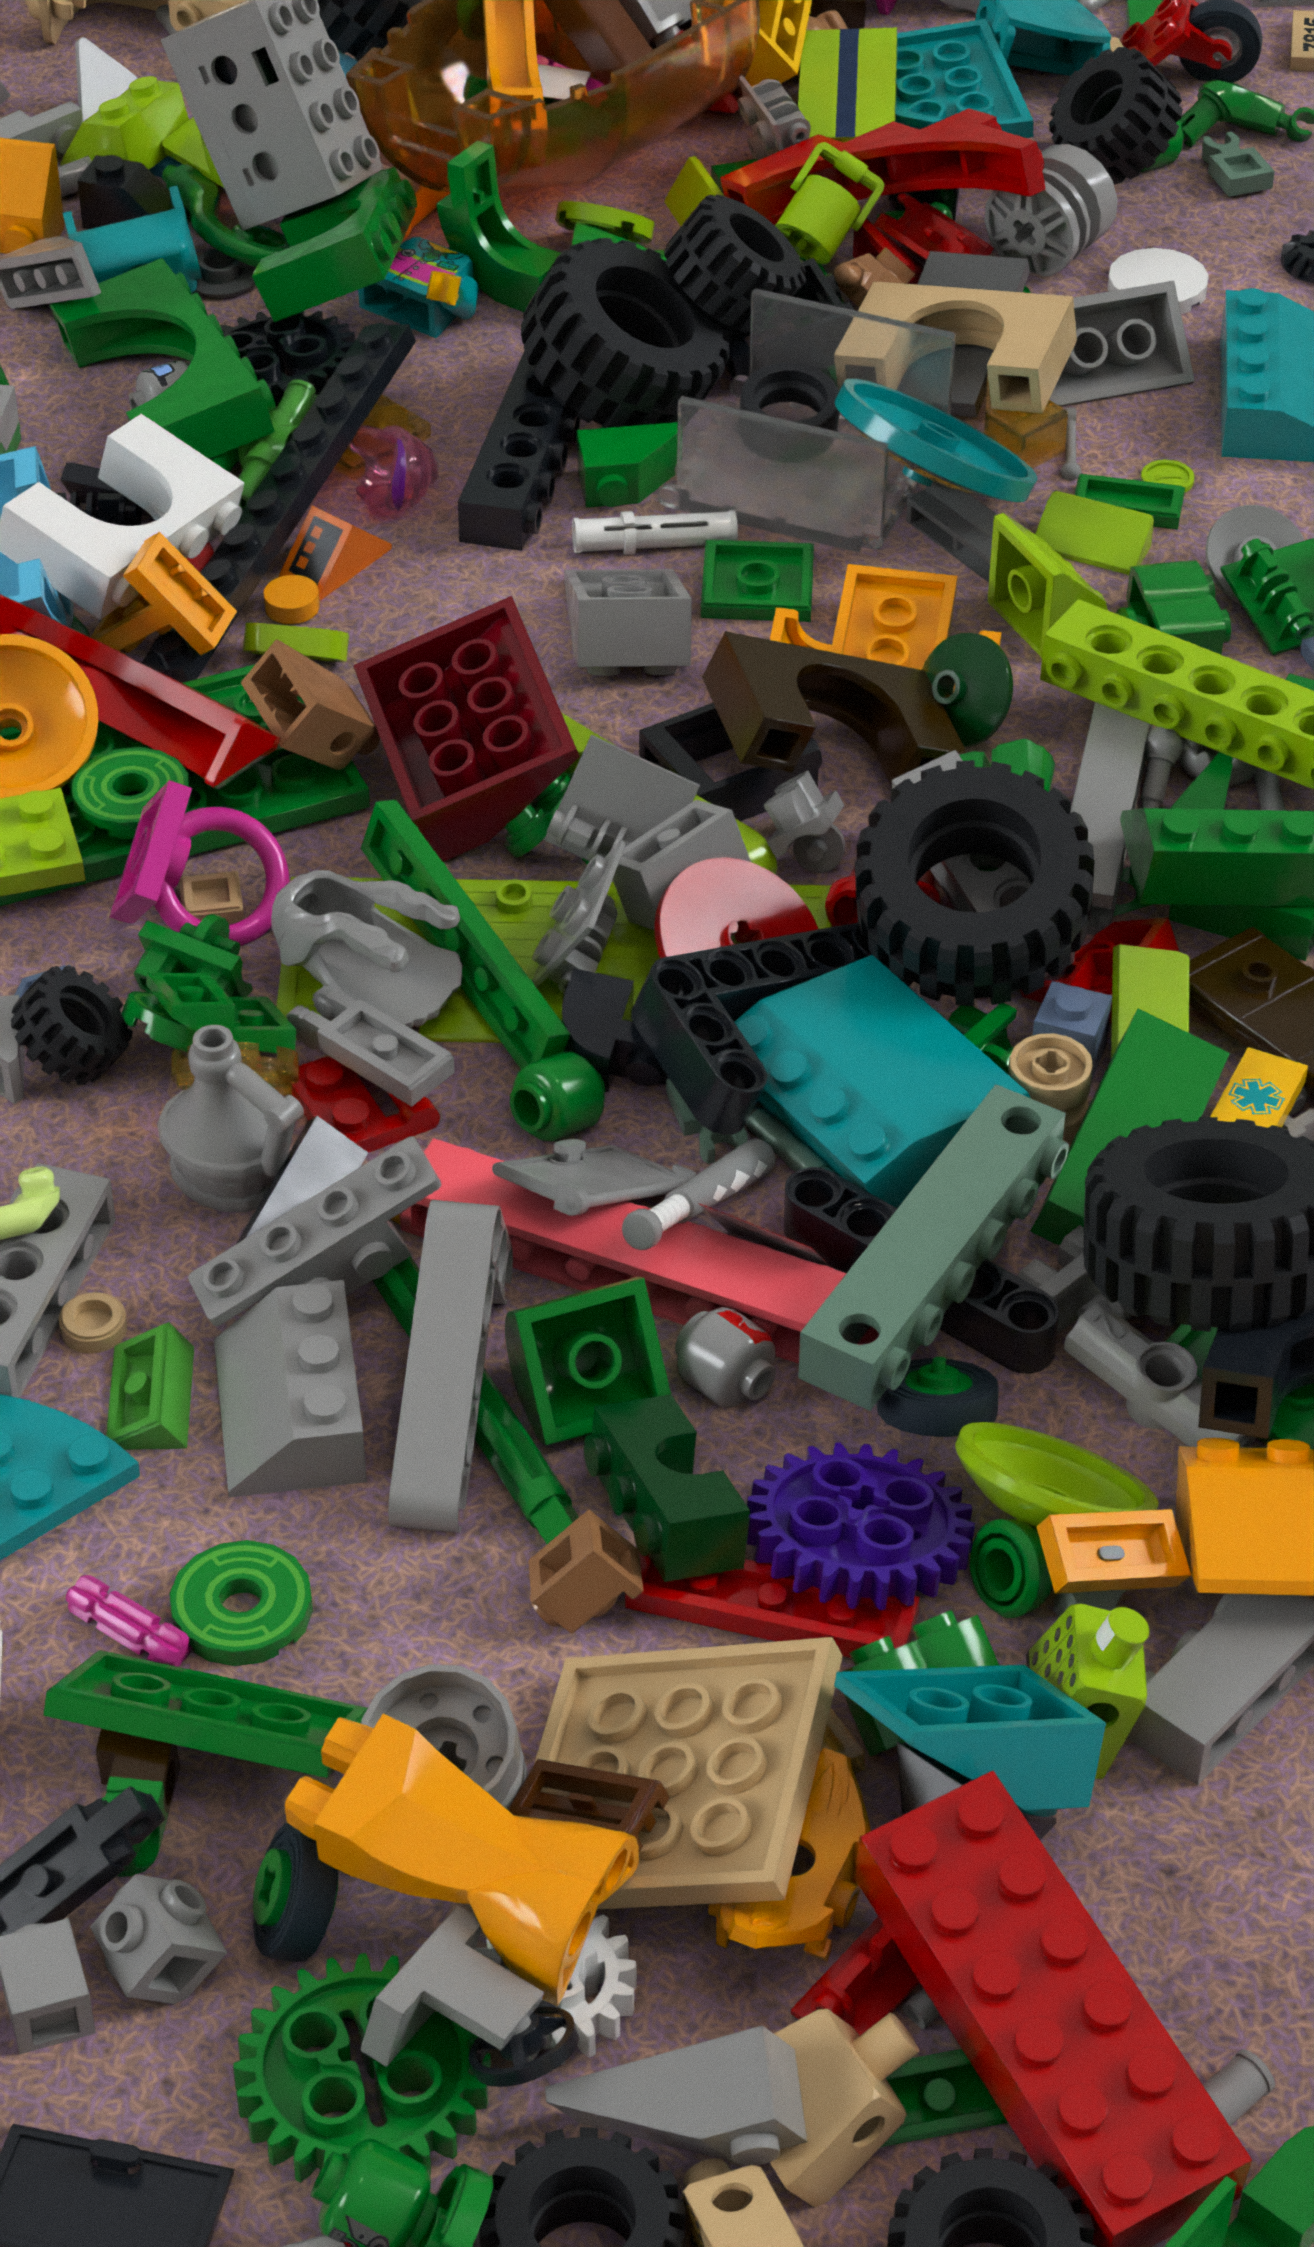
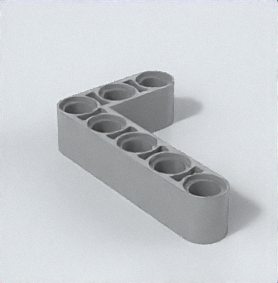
M431 1200L429 1204L388 1507L390 1526L454 1533L461 1532L462 1527L458 1526L459 1509H465L467 1503L492 1304H507L508 1299H505V1283H511L513 1250L500 1206Z

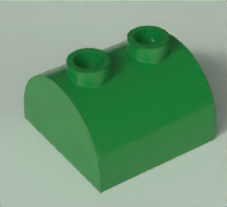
M634 1277L509 1311L506 1314L505 1340L516 1391L537 1439L544 1445L592 1433L594 1406L671 1394L647 1287L643 1277Z

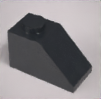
M96 155L77 180L83 229H92L173 209L170 191L139 162L123 160L115 155ZM184 206L187 222L189 224V222L191 221L190 212Z

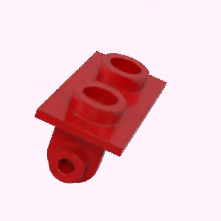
M877 1917L791 2008L790 2014L800 2020L816 2010L828 2008L852 2026L860 2036L890 2012L892 2013L920 1982L895 1944L892 1936L880 1918Z

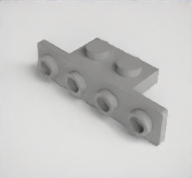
M408 1137L192 1271L188 1276V1280L207 1318L214 1326H219L280 1286L344 1280L347 1296L368 1282L382 1277L392 1267L412 1256L402 1237L389 1220L441 1187V1181L416 1138Z

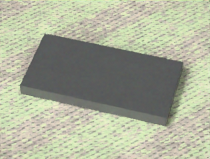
M930 251L917 285L1023 292L1030 273L1028 259ZM958 344L929 351L911 363L897 391L921 400L950 415L977 417L989 386L987 363L994 350L979 345Z

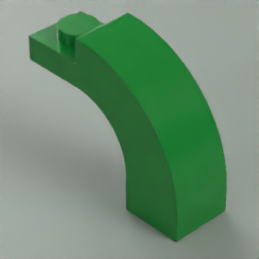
M476 141L447 163L450 194L436 204L441 228L450 249L467 255L472 260L473 279L477 282L478 287L494 301L525 312L529 302L561 252L534 244L513 226L502 207L499 197L494 145Z

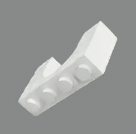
M140 414L107 436L98 478L146 510L155 519L154 522L138 526H123L103 522L84 513L38 482L3 505L0 518V552L17 564L40 558L52 587L100 620L117 607L128 606L139 593L122 575L147 538L161 532L185 558H195L209 541L219 534L225 535L236 526L242 513L239 502L245 483Z

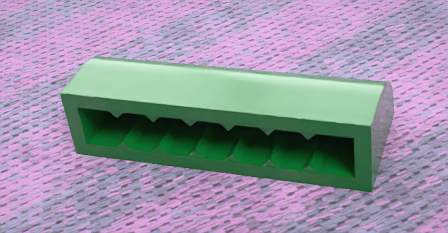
M1138 1008L1113 1054L1070 1145L1065 1164L1054 1179L1030 1232L1060 1245L1064 1237L1079 1225L1084 1227L1085 1177L1087 1176L1088 1167L1097 1154L1119 1135L1127 1138L1132 1129L1144 1125L1153 1128L1161 1126L1163 1121L1180 1118L1183 1122L1198 1121L1206 1108L1230 1053Z

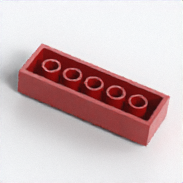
M994 1770L860 1836L855 1873L856 1882L892 1936L895 1944L1037 2169L1045 2163L1058 2172L1057 2188L1062 2189L1072 2185L1082 2198L1080 2214H1090L1095 2229L1092 2245L1096 2247H1152L1176 2234L1226 2176L1237 2183L1233 2202L1240 2199L1252 2158Z

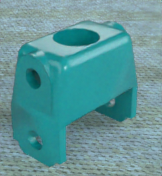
M981 0L977 9L975 20L987 19L1008 65L1070 76L1075 70L1079 71L1083 67L1084 62L1091 57L1095 59L1101 52L1110 49L1112 36L1103 22L1077 0Z
M177 185L169 187L173 209L77 232L71 211L63 213L68 237L71 240L82 243L97 283L163 258L174 274L178 272L183 273L191 293L196 290L197 280L202 279Z

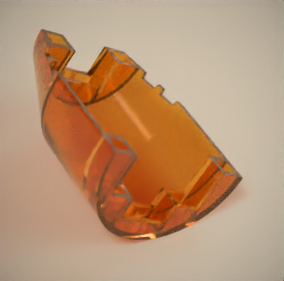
M423 0L407 12L408 24L402 30L401 28L392 27L387 32L388 44L382 50L381 48H371L345 75L349 86L355 91L359 99L360 112L369 134L377 142L381 153L401 173L424 187L436 191L450 192L447 178V163L476 141L494 145L498 190L577 186L587 183L724 100L740 85L739 77L742 75L746 77L757 49L760 27L759 0H693L690 2L691 28L624 68L611 72L610 84L587 91L586 86L582 83L570 87V98L545 106L541 98L525 101L490 89H485L465 101L462 93L467 75L487 80L483 0ZM533 0L536 54L543 55L554 62L561 63L574 70L591 72L589 77L598 80L543 0Z

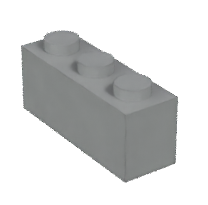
M1225 1593L1216 1607L1213 1618L1200 1631L1196 1628L1189 1629L1175 1646L1170 1661L1156 1674L1152 1671L1146 1672V1704L1127 1738L1196 1785H1199L1314 1667V1601L1306 1595Z

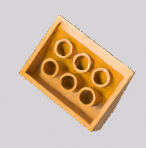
M1203 1438L1197 1441V1447L1179 1446L1175 1522L1197 1592L1314 1596V1449H1310V1445L1305 1442L1291 1439L1272 1440L1268 1442L1267 1448H1239L1238 1442L1226 1438Z

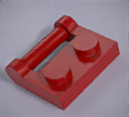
M325 1056L283 1071L284 1085L291 1096L300 1102L308 1121L315 1116H319L368 1153L408 1137L435 1129L440 1121L438 1110L427 1097H423L411 1107L389 1092L387 1094L398 1108L399 1113L386 1117L357 1076L358 1073L330 1056Z

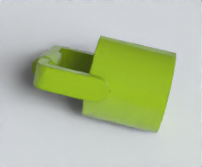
M826 142L819 143L814 148L790 188L797 192L775 225L787 238L799 256L806 260L814 258L818 264H826L831 261L851 228L858 232L884 190L883 180L867 169L868 165L847 151L843 150L841 152ZM819 156L833 164L835 169L856 183L860 182L873 191L862 210L858 201L851 193L839 184L819 175L807 176Z

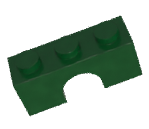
M670 1394L594 1406L592 1435H587L584 1440V1458L587 1469L591 1476H598L609 1494L610 1504L614 1513L617 1516L622 1515L634 1533L638 1551L642 1556L650 1558L664 1582L743 1569L750 1509L723 1470L693 1474L697 1431L673 1396Z

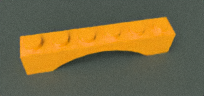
M483 0L491 144L494 145L496 165L541 166L545 118L543 87L540 82L536 54L534 1Z

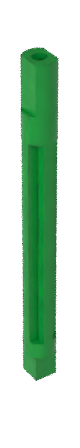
M411 1256L392 1267L382 1277L372 1280L409 1338L411 1337L420 1270ZM484 1368L475 1440L529 1524L538 1530L545 1543L548 1544L577 1520L579 1516L572 1507V1499Z

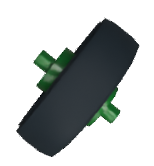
M944 1357L910 1360L908 1371L899 1387L895 1390L887 1388L877 1401V1412L886 1424L904 1432L934 1437L958 1436L961 1428L967 1424L977 1422L993 1423L996 1420L998 1413V1381L988 1370L972 1363L946 1359Z

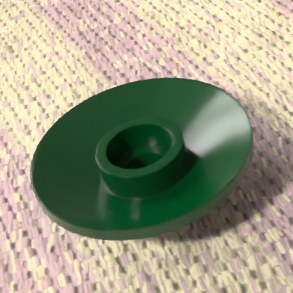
M959 633L948 637L930 653L922 670H925L932 684L934 698L943 705L964 748H969L989 739L1002 725L1012 701L1013 675L1006 654L992 639L976 633Z

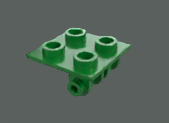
M1314 538L1273 550L1270 544H1263L1260 539L1250 540L1241 548L1242 560L1221 566L1220 571L1272 655L1301 647L1302 639L1314 637Z

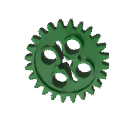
M360 1953L356 1960L354 1971L346 1973L343 1972L339 1963L333 1957L328 1958L326 1963L327 1977L318 1981L302 1968L297 1971L298 1992L293 1994L284 1988L274 1986L271 1989L273 2011L253 2008L251 2011L253 2033L239 2034L240 2061L233 2063L240 2118H248L249 2136L253 2144L267 2141L269 2163L273 2166L286 2161L294 2155L295 2180L300 2183L308 2178L317 2168L321 2169L333 2151L346 2157L354 2145L369 2138L378 2140L424 2164L431 2175L430 2152L434 2150L444 2157L454 2159L457 2156L456 2133L474 2136L477 2131L476 2110L487 2109L488 2085L477 2080L469 2062L470 2048L478 2036L435 2010L387 2067L362 2052L367 2073L370 2078L375 2080L376 2102L385 2125L377 2127L372 2124L365 2103V2092L357 2063L351 2060L350 2038L342 2019L349 2017L354 2020L362 2045L375 1998L400 1971L398 1956L392 1955L381 1972L371 1971L370 1961L366 1953ZM310 2047L325 2048L321 2051L315 2052L304 2051ZM487 2053L484 2057L483 2066L491 2068V2053ZM406 2091L423 2092V2094L413 2097L400 2095ZM334 2111L347 2113L333 2118L322 2116Z

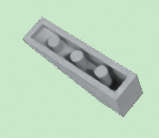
M57 236L40 239L0 257V290L6 304L12 309L94 297L101 293L82 243L66 237Z

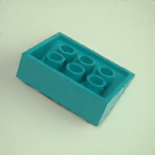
M1247 288L1241 291L1226 290L1220 334L1221 457L1314 462V311L1279 293L1264 292L1256 288Z
M873 955L761 999L734 1022L767 1072V1083L758 1102L792 1135L822 1158L835 1173L897 1209L995 1084L1031 1098L1022 1086Z

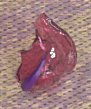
M393 425L379 429L372 426H361L351 441L350 450L352 453L357 452L365 460V484L358 486L355 490L357 495L366 503L372 515L385 517L393 513H401L415 506L425 496L429 485L433 484L439 477L438 462L434 458L432 449L417 436L410 434L402 427Z

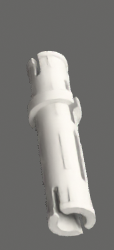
M735 510L652 516H634L633 511H622L620 517L573 518L572 543L575 554L591 551L623 550L624 555H633L636 549L705 546L706 540L737 541L738 538Z

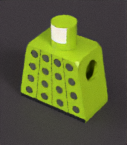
M1080 1603L1070 1605L1026 1654V1663L1028 1668L1106 1722L1095 1779H1103L1146 1704L1147 1684L1143 1644L1149 1636V1626L1143 1616L1131 1608L1117 1607L1109 1611Z

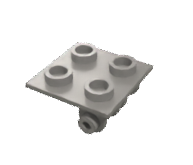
M743 75L739 77L743 97L737 99V103L745 124L748 127L751 126L753 136L748 138L747 142L753 159H763L809 138L810 123L779 81L765 79L751 87Z
M591 735L559 808L551 820L544 840L588 861H591L597 854L605 858L621 840L625 841L627 846L692 803L700 785Z
M621 840L605 858L598 854L595 855L583 871L578 887L574 889L566 886L556 899L549 914V917L556 920L553 929H549L542 937L532 957V960L539 964L532 980L536 988L548 978L557 983L559 990L565 994L573 968L596 972L618 915L615 902L607 895V892L626 846L625 841Z

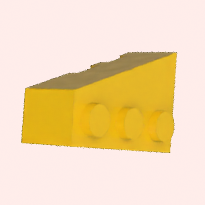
M721 0L694 36L727 70L729 77L736 84L740 85L739 77L742 75L751 87L765 79H774L783 83L798 75L812 0Z

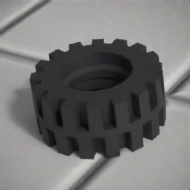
M59 966L51 967L47 972L45 971L27 989L11 1011L14 1014L11 1018V1028L19 1030L14 1037L19 1045H26L29 1050L26 1056L32 1062L38 1059L43 1064L41 1070L48 1075L55 1071L59 1074L60 1081L70 1083L75 1079L77 1085H86L90 1080L93 1083L99 1079L130 1045L128 1042L132 1039L133 1031L127 1028L128 1025L121 1015L120 1009L123 1007V1003L118 997L111 998L107 993L110 988L103 982L99 985L94 983L93 975L86 971L78 975L75 967L65 966L62 970Z

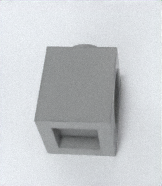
M69 1918L48 1924L35 1923L26 1925L14 1933L0 1936V1980L19 2054L96 2034L90 1995Z

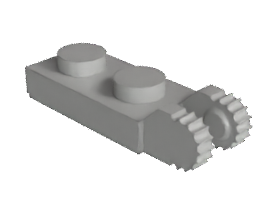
M324 985L313 994L314 998L312 1000L320 1015L313 1010L309 1011L308 1007L304 1008L303 1005L300 1007L298 1005L286 1015L289 1022L296 1028V1038L299 1042H304L305 1046L312 1050L319 1048L323 1053L411 1107L455 1073L454 1056L451 1055V1052L360 998L357 1001L341 990L337 991L335 987L332 988L330 985Z

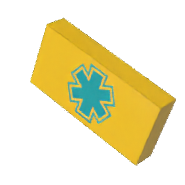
M1248 1047L1210 1117H1218V1121L1235 1122L1236 1119L1255 1121L1257 1126L1269 1128L1271 1125L1282 1128L1306 1082L1308 1065Z

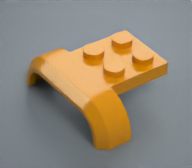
M848 564L832 645L819 642L808 636L800 626L798 611L785 608H776L770 640L922 670L930 653L937 645L949 637L957 594L958 576ZM986 630L979 632L980 635L992 639L1000 646L1002 632Z

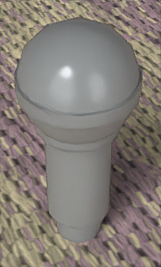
M1155 727L1147 735L1145 753L1148 766L1140 798L1142 800L1141 808H1159L1164 802L1171 767L1175 765V762L1184 751L1183 738L1173 729Z

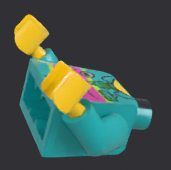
M413 237L401 243L384 280L358 290L359 307L399 324H409L411 329L437 338L456 317L466 320L472 318L476 312L479 288L477 282L473 279V262L469 256L454 251L450 247H444L421 237Z

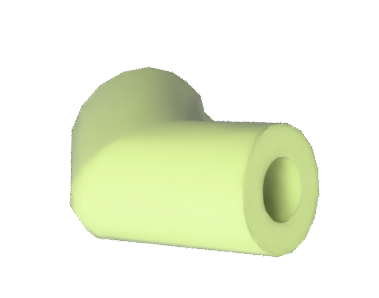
M44 1166L34 1167L20 1173L18 1182L22 1188V1193L17 1196L12 1204L0 1206V1240L35 1232L43 1225L57 1206L60 1199V1187L54 1186V1174L49 1168Z

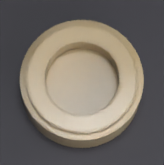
M91 1292L76 1296L68 1301L60 1311L59 1326L61 1337L68 1347L78 1352L100 1353L107 1351L119 1344L126 1335L127 1319L125 1308L117 1298L105 1293Z

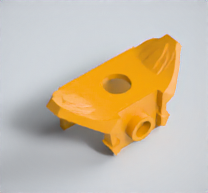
M823 1748L820 1751L798 1845L808 1849L814 1856L815 1863L813 1867L804 1874L790 1876L785 1900L709 1904V1915L716 1917L717 1945L727 1948L730 1940L757 1949L805 1943L803 1950L807 1955L828 1962L832 1946V1940L828 1939V1935L832 1931L833 1925L842 1929L848 1926L858 1902L860 1887L855 1880L859 1839L860 1836L871 1831L862 1792L853 1772L850 1757L827 1748Z

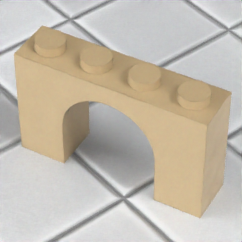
M874 281L835 352L840 389L846 379H861L897 390L908 367L923 354L944 346L971 344L994 350L987 363L991 409L1043 413L1077 342L1073 296Z

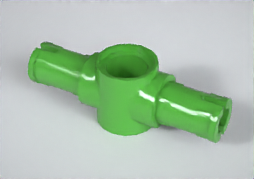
M299 379L290 381L277 408L269 412L275 432L238 447V456L242 467V472L238 479L245 483L239 502L242 510L315 402L318 395H314L316 390L310 383Z

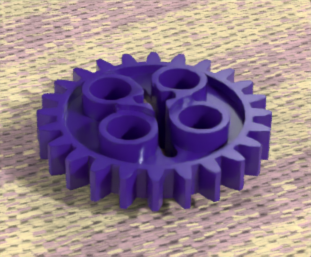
M835 1443L832 1455H825L816 1447L809 1446L805 1461L787 1453L784 1455L783 1468L768 1464L765 1467L764 1480L754 1479L752 1494L748 1496L747 1506L750 1509L747 1545L756 1546V1562H772L771 1577L773 1579L793 1575V1591L796 1593L814 1586L820 1589L819 1600L822 1603L831 1600L835 1594L845 1595L846 1603L851 1609H855L858 1606L861 1597L871 1598L879 1610H885L887 1597L895 1596L905 1605L912 1606L914 1604L915 1590L935 1598L938 1595L939 1582L953 1586L956 1583L958 1570L967 1569L975 1523L971 1521L972 1505L961 1503L963 1491L961 1487H944L946 1473L939 1471L924 1475L922 1473L923 1459L918 1458L907 1464H902L898 1462V1450L891 1449L883 1457L873 1456L870 1444L865 1443L860 1448L858 1454H849L841 1443Z

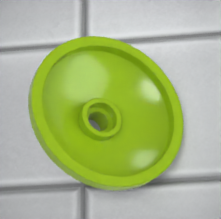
M977 1422L963 1426L956 1440L955 1449L963 1468L986 1497L1001 1510L1035 1528L1049 1515L1158 1509L1159 1502L1157 1497L1137 1477L1117 1464L1062 1439L1013 1425Z

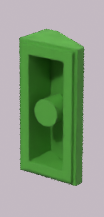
M170 1322L114 1346L106 1436L115 1441L124 1450L187 1448L194 1346Z

